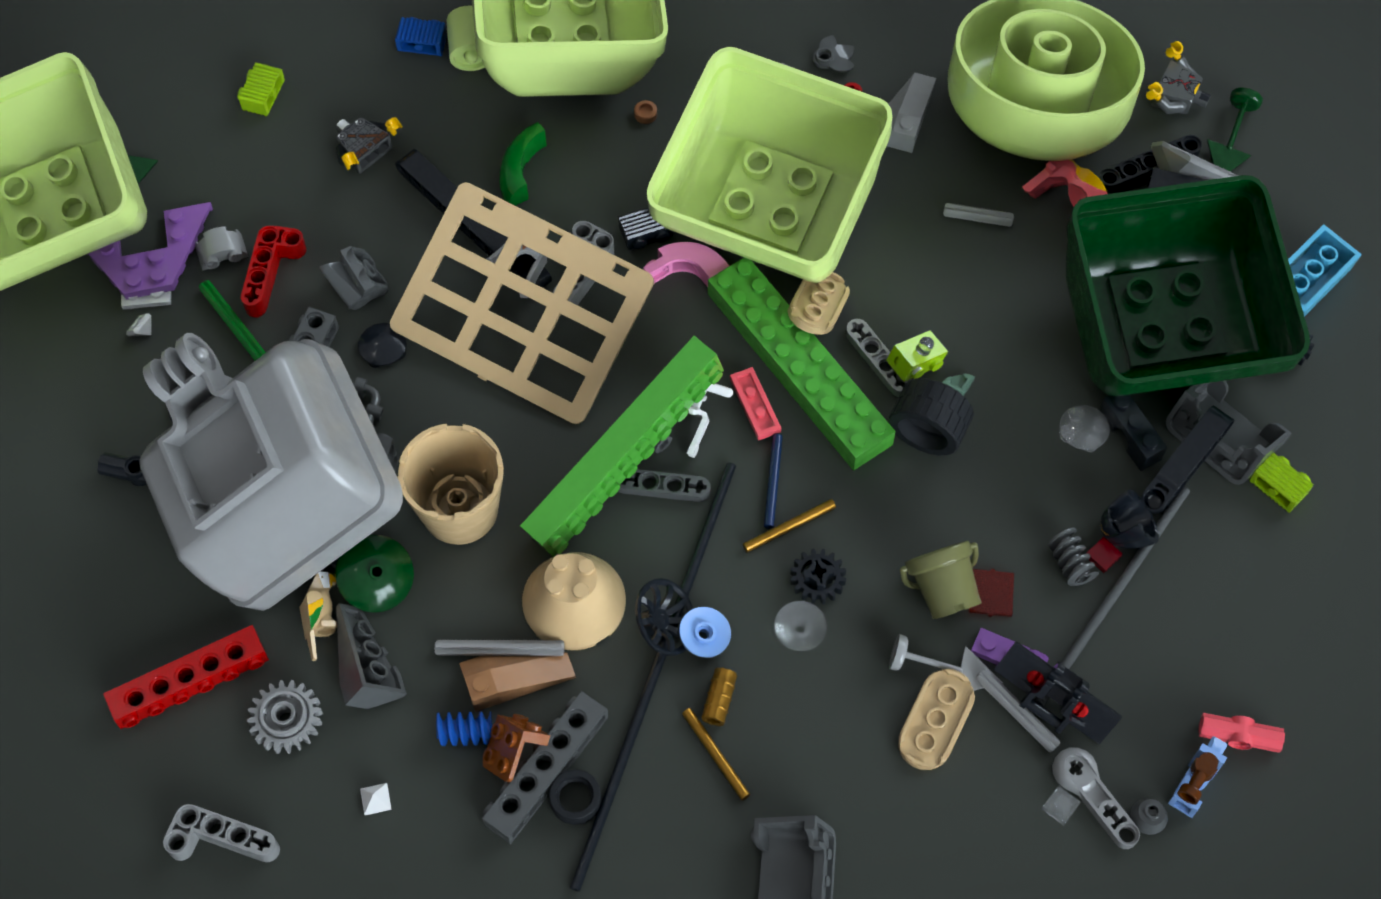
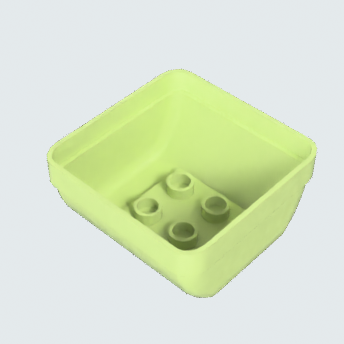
M472 0V6L456 8L447 17L449 59L451 64L455 68L464 71H476L486 68L490 77L498 85L519 97L620 94L634 86L651 70L657 58L664 53L668 32L665 0Z
M735 47L719 49L709 59L647 188L649 213L655 221L671 231L809 282L817 283L823 281L836 269L872 189L881 157L890 139L892 109L881 98Z
M58 53L0 78V291L136 234L143 229L147 220V208L119 129L101 98L91 73L79 58L71 53Z

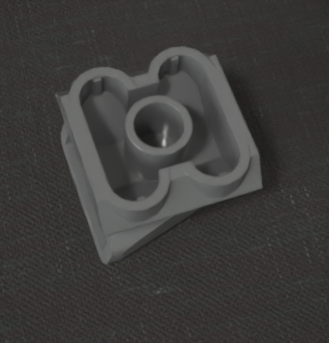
M353 246L340 250V262L327 263L319 267L347 307L352 310L360 309L372 299L385 295L389 290L388 283L383 275L378 272L374 260L361 248Z

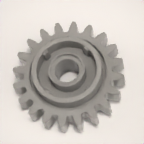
M280 680L279 688L277 689L270 683V692L266 693L264 690H260L262 699H252L256 708H248V712L253 716L247 719L249 726H253L249 731L252 736H256L255 740L258 744L264 742V748L267 751L273 745L276 754L280 753L282 747L290 754L293 745L300 751L302 748L301 741L310 744L311 741L308 735H318L314 726L322 725L321 719L317 717L323 714L322 709L318 707L321 703L318 698H313L315 694L312 689L306 691L304 683H301L296 688L294 680H291L288 687H286L283 680ZM291 713L289 719L285 721L279 720L282 714Z

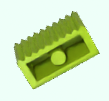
M255 62L253 69H249L247 73L246 84H244V87H240L237 95L244 111L247 110L248 112L251 111L252 113L268 116L285 81L282 69Z
M1274 452L1255 470L1250 479L1251 483H1254L1263 493L1270 496L1271 499L1289 513L1302 501L1314 485L1307 474L1296 471L1290 466L1288 459L1284 456H1278Z

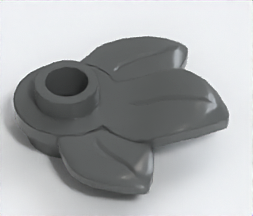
M834 35L827 36L820 41L819 49L813 54V63L821 69L830 68L835 72H848L854 68V64L850 59L854 54L855 47L837 44Z

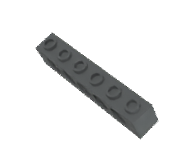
M582 691L577 697L573 696L565 707L567 711L561 718L557 717L550 725L548 745L535 744L533 748L534 753L528 760L524 759L519 764L516 770L517 775L513 778L512 782H505L499 792L501 794L495 803L490 802L483 811L484 817L482 819L485 827L510 845L548 797L552 782L558 775L568 771L608 719V709ZM579 719L584 724L579 728H574L570 726L571 722ZM559 740H564L568 743L562 749L555 748L554 744ZM543 761L551 763L550 768L547 770H540L537 766ZM531 782L535 784L531 791L525 792L521 790L524 783ZM508 804L518 805V809L514 813H506L504 811Z

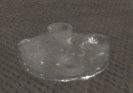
M1078 405L1068 409L1062 415L1059 424L1062 441L1067 442L1074 448L1087 452H1094L1103 445L1110 431L1105 415L1098 409L1086 405Z

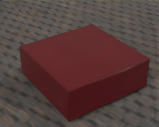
M1104 537L1086 553L1090 554L1089 561L1093 562L1103 573L1122 556V553Z

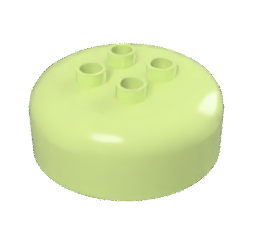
M989 0L968 13L958 28L948 70V92L951 103L964 124L990 145L1007 153L1029 159L1045 161L1071 160L1087 156L1106 147L1121 134L1132 115L1144 78L1145 62L1138 43L1124 26L1103 11L1081 1Z

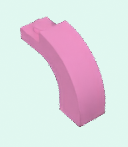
M676 242L659 248L658 259L649 261L643 267V270L653 276L654 283L675 272H690L698 276L708 287V279L726 269L729 265L720 254L705 245L694 242Z

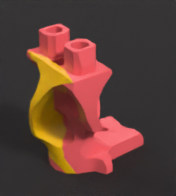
M1073 159L1049 161L1046 163L1044 170L1022 186L1025 192L1036 199L1052 187L1067 185L1068 195L1073 207L1083 198L1107 194L1103 182L1089 169L1077 165Z

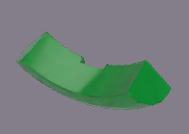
M538 122L527 127L514 138L502 159L499 175L501 195L504 201L514 206L529 199L527 183L523 178L525 164L529 162L535 153L547 146L545 129Z

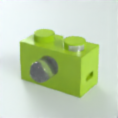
M929 330L894 345L886 361L902 381L905 382L912 378H920L930 370L932 372L938 370L943 365V359L948 351Z

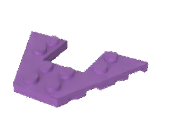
M207 202L164 211L168 245L166 248L122 256L119 240L87 255L106 274L110 282L119 289L126 300L129 299L128 297H143L151 295L150 293L173 291L179 282V276L186 267L185 262L189 253L192 254L195 242L198 241V235L204 229L203 224L209 212L213 210L212 204Z

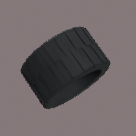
M916 378L905 383L888 418V423L896 431L895 434L898 438L909 446L928 454L946 456L954 454L959 449L973 419L974 411L967 398L952 387L939 381Z

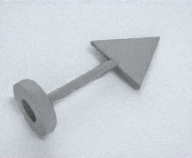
M898 634L889 661V669L899 670L903 665L904 659L907 658L941 669L957 670L969 679L974 691L984 688L976 680V676L985 668L1003 683L966 646L961 666L958 667L907 652V636Z

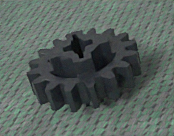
M811 549V555L808 556L805 552L801 554L802 561L799 559L794 560L795 567H791L790 575L793 577H791L790 583L791 585H796L794 588L795 594L802 592L801 600L804 601L809 597L811 598V604H815L816 599H820L823 605L827 597L834 601L835 593L841 595L842 586L846 584V578L843 577L846 575V568H840L842 566L841 559L834 560L835 553L832 552L827 556L825 555V549H822L820 554H816L815 549ZM810 564V567L808 569L803 570L806 566ZM815 570L817 571V574H819V577L822 578L821 583L817 575H815ZM833 583L831 587L826 589L828 584Z

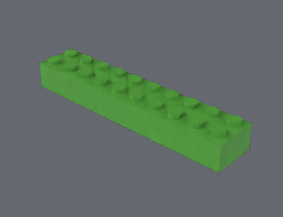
M742 258L708 279L709 297L853 471L893 445L896 431L816 336L801 330L790 320L788 316L789 304L750 259Z
M693 336L520 525L522 529L552 557L556 556V554H561L567 548L568 541L574 535H578L583 531L586 521L601 511L606 499L613 497L619 491L620 484L626 478L634 475L638 468L637 465L643 459L646 460L652 455L657 443L660 440H665L670 435L671 428L677 421L681 422L688 415V409L694 403H698L703 399L707 388L711 384H716L721 379L724 369L717 354L696 336Z

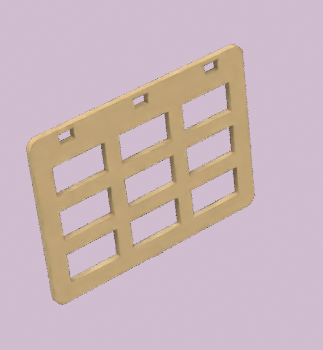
M465 182L458 186L390 320V327L396 333L478 374V378L484 381L489 380L573 424H580L588 415L654 285V278L649 272ZM484 198L496 203L492 211L481 205ZM464 216L508 237L495 264L451 242ZM549 231L562 236L558 244L547 239ZM522 245L567 267L554 293L509 271ZM444 255L488 277L475 303L432 282ZM616 263L629 269L625 277L613 272ZM581 274L626 297L613 323L568 301ZM502 284L546 306L534 333L489 311ZM424 295L468 316L455 342L412 321ZM561 314L606 336L593 363L548 341ZM482 324L526 346L514 372L469 350ZM540 354L586 376L572 403L528 380Z

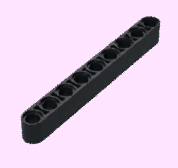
M413 149L395 163L396 168L408 182L444 214L458 187L418 150ZM464 216L459 226V229L488 256L495 253L508 239V237ZM521 254L516 257L509 271L526 279L536 259L529 254ZM543 268L535 283L542 288L552 282V277L545 268Z

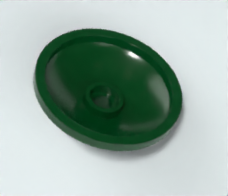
M383 535L367 536L338 558L335 569L336 584L342 597L353 607L371 613L384 612L401 603L408 595L414 578L413 563L408 552L400 543ZM377 567L381 570L379 577H375L372 574L373 568Z

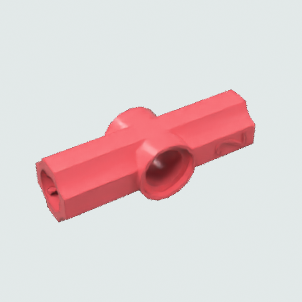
M1208 713L1201 715L1198 729L1199 737L1211 739L1214 736L1223 742H1228V745L1235 749L1248 750L1257 748L1277 753L1282 751L1285 741L1284 728L1255 723L1254 719L1246 716L1228 718Z

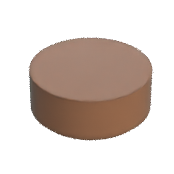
M648 100L640 101L634 108L635 119L642 124L654 122L657 118V106Z

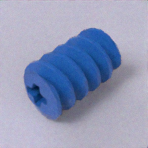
M480 711L477 719H474L472 712L468 713L466 719H463L461 712H458L455 720H453L450 712H447L445 720H442L440 713L437 712L436 735L441 746H446L448 739H450L452 746H457L459 738L463 746L468 745L470 738L474 746L479 744L481 738L484 745L489 744L492 728L491 711L488 719H485L483 712Z

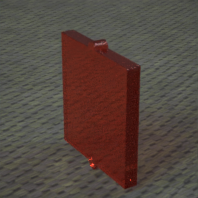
M973 569L982 603L969 608V613L988 614L989 617L993 615L1012 617L1014 573L998 572L995 569L990 571Z

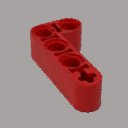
M270 225L259 230L241 293L242 303L250 317L256 318L265 314L280 259H299L305 255L307 247L303 235L298 229Z

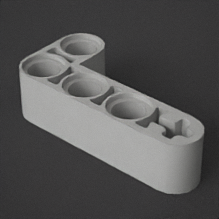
M579 221L573 225V235L614 255V239L609 232L587 221ZM582 274L578 279L581 282L576 283L568 301L576 305L581 302L595 283V281Z
M192 804L183 805L177 810L163 840L165 850L172 858L179 861L186 860L192 855L199 839L262 862H271L280 853V845L268 831ZM196 815V820L192 824H185L187 817ZM221 824V828L217 833H210L213 825ZM239 833H246V838L242 842H234L235 837ZM184 840L182 848L173 850V846L177 841ZM255 840L258 844L263 846H267L269 843L270 847H264L263 850H261V848L255 843Z

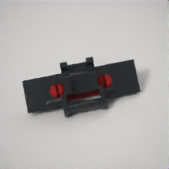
M1015 641L994 668L996 672L1027 693L1019 706L1022 709L1026 707L1055 728L1054 731L1058 734L1070 723L1092 740L1101 744L1122 718V715L1088 692L1090 686L1084 679L1060 662H1057L1052 667L1017 641ZM1047 695L1062 706L1060 710L1063 715L1062 719L1034 701L1033 698L1036 696L1039 699H1043Z

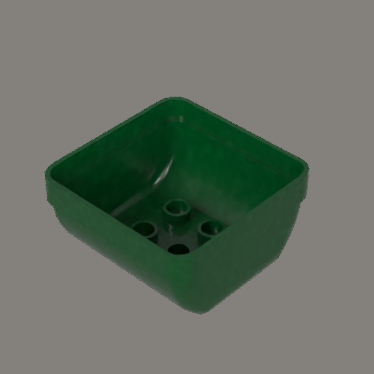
M1240 175L1091 196L1079 200L1074 206L1066 227L1068 238L1066 283L1089 376L1094 384L1104 393L1111 396H1122L1285 372L1293 369L1308 351L1310 345L1309 331L1270 194L1266 186L1259 179L1250 175Z

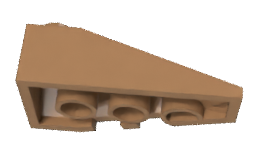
M564 653L563 656H479L459 663L475 712L576 678L568 653Z

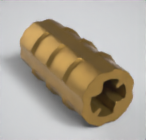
M715 668L713 678L710 680L711 685L709 692H707L706 703L704 704L702 721L715 726L724 725L728 708L732 701L731 697L735 689L737 673L730 669Z

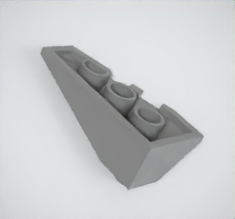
M914 73L888 103L892 109V129L887 147L913 153L937 78Z

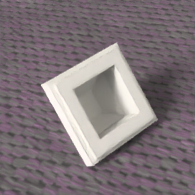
M149 313L140 315L127 330L126 335H151V315Z
M387 783L360 789L364 815L392 810Z

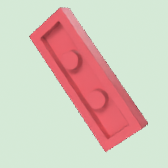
M753 367L731 374L730 381L758 441L781 433L782 428Z

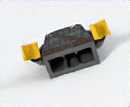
M397 117L390 118L386 123L367 121L364 118H358L352 124L345 119L340 120L336 125V130L339 132L336 137L338 141L336 153L339 164L345 166L347 170L350 169V166H353L357 173L361 174L393 149L389 134L395 136L397 134L396 129L403 127Z

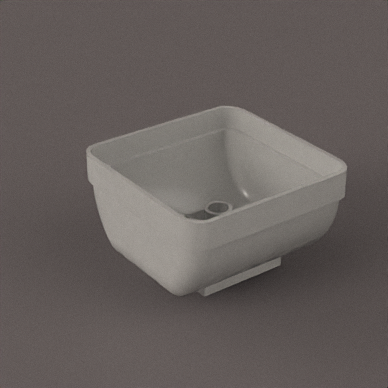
M186 333L176 341L175 348L168 347L162 352L161 359H153L143 367V375L147 385L159 399L165 402L173 420V425L148 444L140 458V469L179 561L205 585L228 597L236 606L260 611L271 608L395 517L400 511L403 503V492L400 482L340 356L332 348L310 339H303L299 342L284 341L273 346L234 378H231L224 374L216 355L208 344L197 335Z

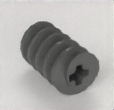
M1074 527L1063 530L1050 540L1048 546L1051 551H1054L1053 557L1058 560L1057 564L1062 569L1063 576L1067 577V584L1069 586H1080L1092 581L1099 572H1090L1095 567V564L1093 562L1085 563L1090 559V554L1081 555L1086 547L1085 545L1076 546L1081 541V537H1072L1077 532Z

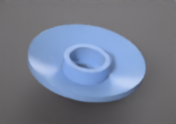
M698 607L690 610L683 617L679 627V635L688 651L696 656L707 658L717 656L726 649L731 639V629L727 619L719 611L709 607ZM699 632L706 633L707 638H701Z

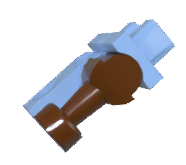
M1213 736L1208 745L1202 743L1189 762V769L1168 802L1169 805L1193 818L1202 804V801H1200L1202 796L1200 790L1204 789L1210 780L1214 778L1227 759L1226 756L1222 755L1227 747L1225 742Z

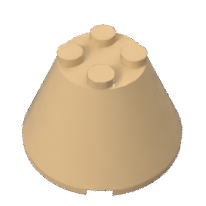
M581 552L563 553L544 561L528 578L522 596L525 620L540 640H562L565 644V650L587 649L595 646L596 643L608 635L611 636L619 626L626 606L624 585L614 568L597 556Z

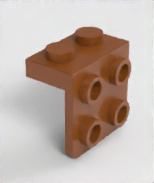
M513 714V717L497 715L496 721L491 728L489 744L483 754V767L506 782H512L525 742L547 746L550 735L541 730V725L528 722L529 718L519 714Z

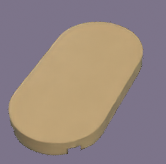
M832 272L825 280L817 283L802 280L788 308L790 320L805 332L817 335L829 333L833 329L850 294V289L844 285L845 281L843 278Z
M943 669L929 675L925 680L904 723L898 740L899 751L903 759L912 767L920 770H932L944 764L951 754L975 700L971 682L963 673L953 669Z

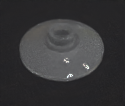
M795 601L780 609L775 618L774 628L777 638L784 646L796 651H807L815 648L822 642L826 634L827 622L823 612L814 604L806 601ZM798 626L804 627L805 631L799 633L796 631L795 628Z

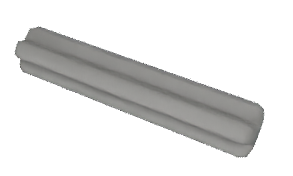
M946 203L943 212L945 217L1011 227L1014 221V214L1010 212Z

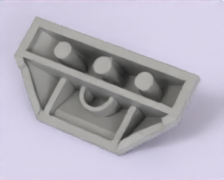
M1165 141L1153 142L1151 145L1152 152L1160 169L1203 180L1239 176Z

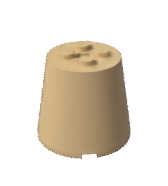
M465 424L463 426L437 425L428 428L413 438L404 449L399 460L398 480L405 500L428 531L442 542L462 545L482 538L493 527L498 515L504 468L502 457L496 444L481 430Z

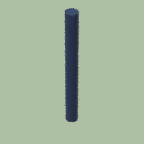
M774 434L772 438L764 527L767 529L774 528L783 438L781 434Z

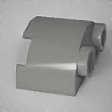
M225 227L213 228L204 232V238L199 242H195V249L202 271L217 268L223 260L238 262L243 258L249 257L242 235L237 229L235 231H226Z

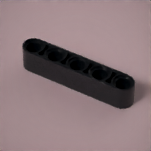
M1186 135L1169 142V144L1197 157L1202 148L1201 139L1195 135ZM1149 150L1103 169L1099 179L1103 182L1107 194L1127 192L1148 183L1153 168H1158L1152 150Z

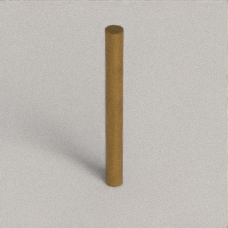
M830 499L743 543V548L748 553L836 508V505Z
M686 709L682 715L740 799L742 801L747 799L751 795L692 709Z

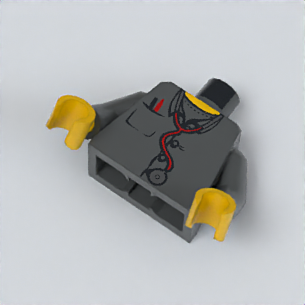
M1179 41L1171 43V47L1166 49V56L1169 58L1174 57V60L1170 61L1160 83L1154 82L1149 85L1148 89L1150 91L1146 93V98L1152 100L1151 106L1160 108L1165 114H1188L1192 103L1206 108L1211 97L1210 94L1199 90L1203 78L1194 71L1184 55L1181 54L1183 52V45Z

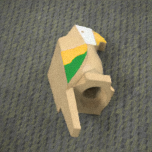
M321 571L314 576L299 607L304 636L308 642L312 661L317 659L315 637H329L337 628V622L331 617L332 601L329 594L332 585H336V579L332 574Z

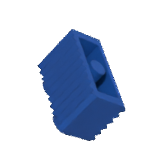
M401 17L395 37L397 51L442 56L447 38L445 23L438 20L426 21L415 17Z

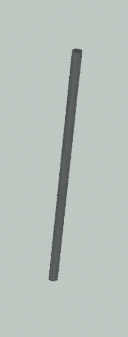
M1184 486L1179 494L1173 498L1156 523L1159 537L1189 495L1190 490ZM1154 545L1138 549L1062 660V665L1068 669L1071 668ZM1047 695L1043 699L1037 697L1035 701L1044 707L1050 697Z

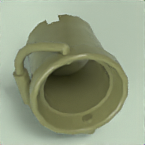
M968 540L907 560L905 561V566L900 568L902 582L911 589L921 590L933 619L945 617L982 603L973 572V567L977 563L979 556L978 544L976 542L970 543ZM907 572L908 575L915 577L917 583L909 581Z

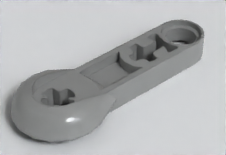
M1069 747L1062 750L1055 757L1052 764L1053 775L1057 783L1064 789L1079 796L1119 848H1133L1139 841L1140 831L1100 780L1094 757L1088 751L1078 747ZM1071 764H1074V767L1078 765L1081 768L1079 775H1076V772L1074 775L1069 772ZM1105 808L1108 811L1111 809L1115 811L1113 818L1110 816L1106 818L1103 815L1106 811ZM1121 819L1123 823H1120L1114 830L1112 827L1116 822L1118 823ZM1122 829L1130 830L1134 835L1133 841L1124 842L1121 840L1119 831Z

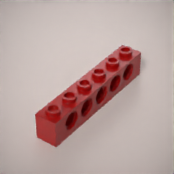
M250 625L103 693L119 728H131L148 716H157L174 704L179 705L187 702L193 695L209 692L215 685L223 681H232L239 674L249 669L255 670L260 668L269 658L254 626ZM238 652L243 653L239 659H232L234 654ZM218 664L215 670L207 671L210 665ZM193 675L191 681L182 683L186 676ZM162 687H168L164 694H158ZM143 698L140 705L133 706L135 700Z

